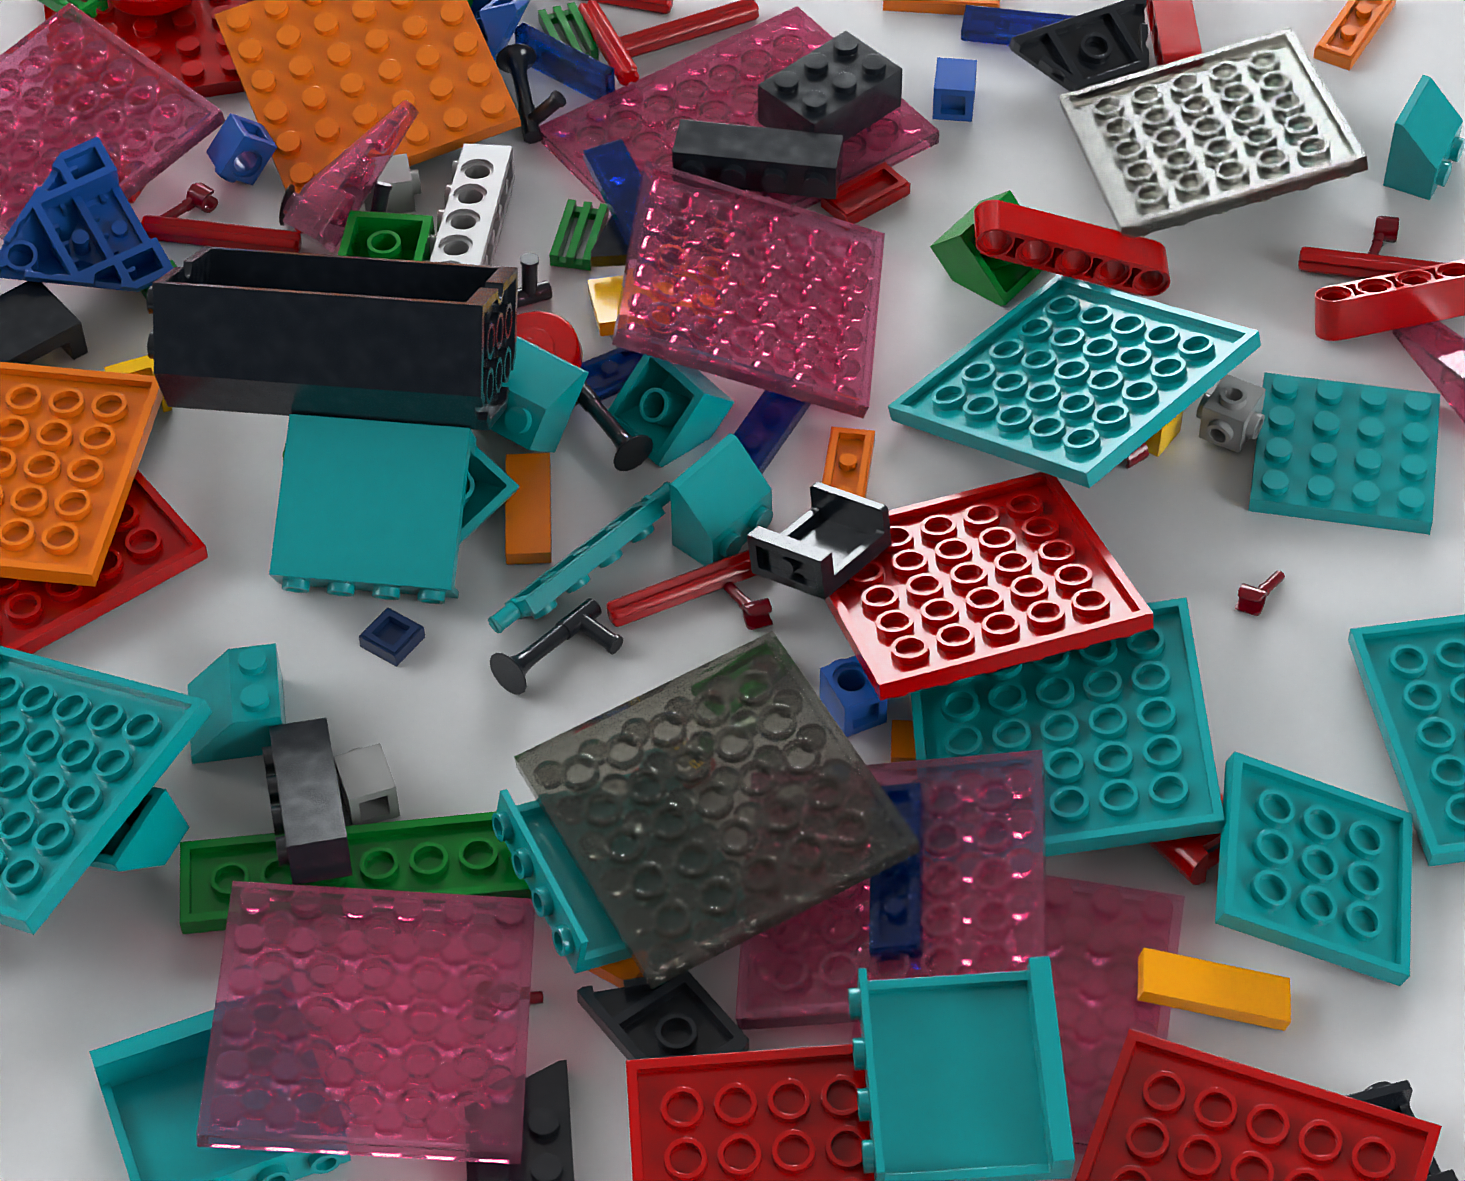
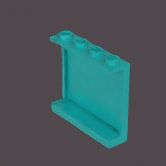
M289 414L269 575L276 582L282 584L283 590L296 593H308L310 586L325 587L328 594L344 597L354 596L355 590L372 591V597L383 600H399L400 594L418 595V601L429 604H444L445 598L458 599L459 591L455 587L469 457H475L477 441L471 429Z
M661 749L643 753L640 771L637 774L520 805H515L507 789L500 791L497 811L492 815V826L495 836L500 842L505 841L511 853L512 865L517 877L525 879L532 892V903L537 915L541 918L545 917L552 930L553 944L557 953L561 957H566L574 974L738 927L746 894Z
M1050 956L1029 957L1025 971L867 981L866 968H858L857 988H848L850 1020H860L861 1037L852 1038L854 1069L865 1070L866 1088L857 1089L859 1121H869L871 1140H862L864 1173H874L875 1181H1039L1071 1178L1075 1154Z
M290 984L89 1051L130 1181H294L314 1173H328L336 1169L340 1164L351 1161L344 1127H340L300 1020L296 999Z

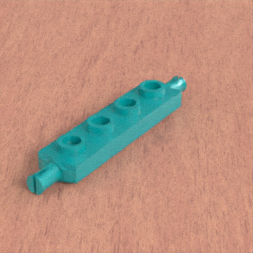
M664 482L653 493L645 495L641 498V501L633 504L504 603L506 606L488 618L491 628L497 633H502L504 629L517 619L531 615L534 619L545 616L557 607L558 604L555 599L565 591L568 594L586 585L591 580L588 575L589 572L597 566L604 568L618 560L623 555L620 548L629 541L636 543L649 536L655 530L652 524L666 514L662 507L671 501L670 482Z

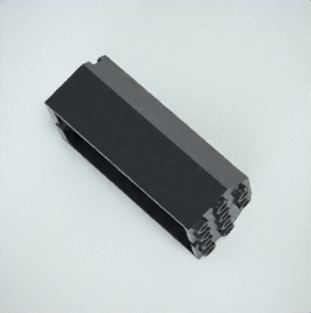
M205 246L184 260L183 267H174L154 281L152 286L149 287L146 305L148 313L153 314V331L150 332L148 337L147 353L148 357L154 360V375L168 407L284 416L298 414L464 427L489 431L507 409L509 387H502V382H508L510 370H514L516 359L518 268Z

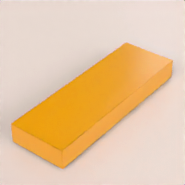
M1145 947L1138 956L1137 1000L1283 1031L1291 1023L1290 978Z

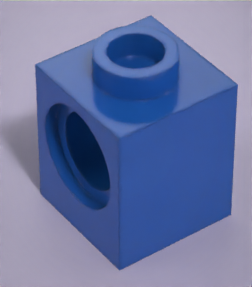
M937 57L932 119L972 122L977 60Z
M230 113L206 153L215 166V172L221 178L228 182L235 183L240 181L253 186L277 149V145L261 123Z
M856 656L838 659L820 668V699L844 738L887 723L888 699L880 701Z

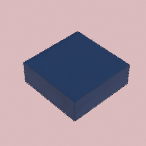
M387 607L359 635L360 647L397 667L425 638V631L422 625Z

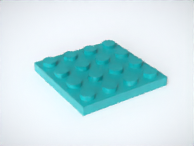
M1264 372L1262 388H1265L1266 392L1262 414L1265 417L1262 428L1256 437L1248 511L1430 535L1433 523L1440 394Z
M1234 751L1225 763L1223 793L1225 825L1221 829L1215 924L1401 986L1410 977L1413 814Z

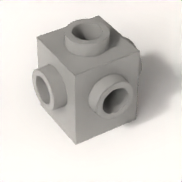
M1225 375L1213 393H1205L1199 403L1196 417L1201 419L1199 438L1240 453L1249 438L1256 439L1262 428L1265 417L1262 414L1266 389L1231 375Z

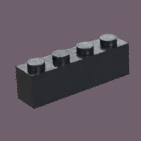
M680 119L672 149L673 183L836 200L843 168V135Z
M327 718L269 726L271 746L262 747L270 805H275L271 806L275 836L285 834V836L275 837L279 866L290 865L293 885L353 876Z

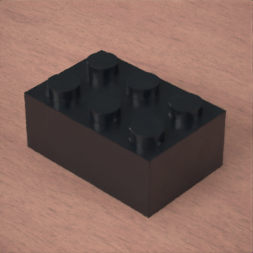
M844 31L758 84V123L766 128L843 135L844 143L901 106L902 68L848 31Z

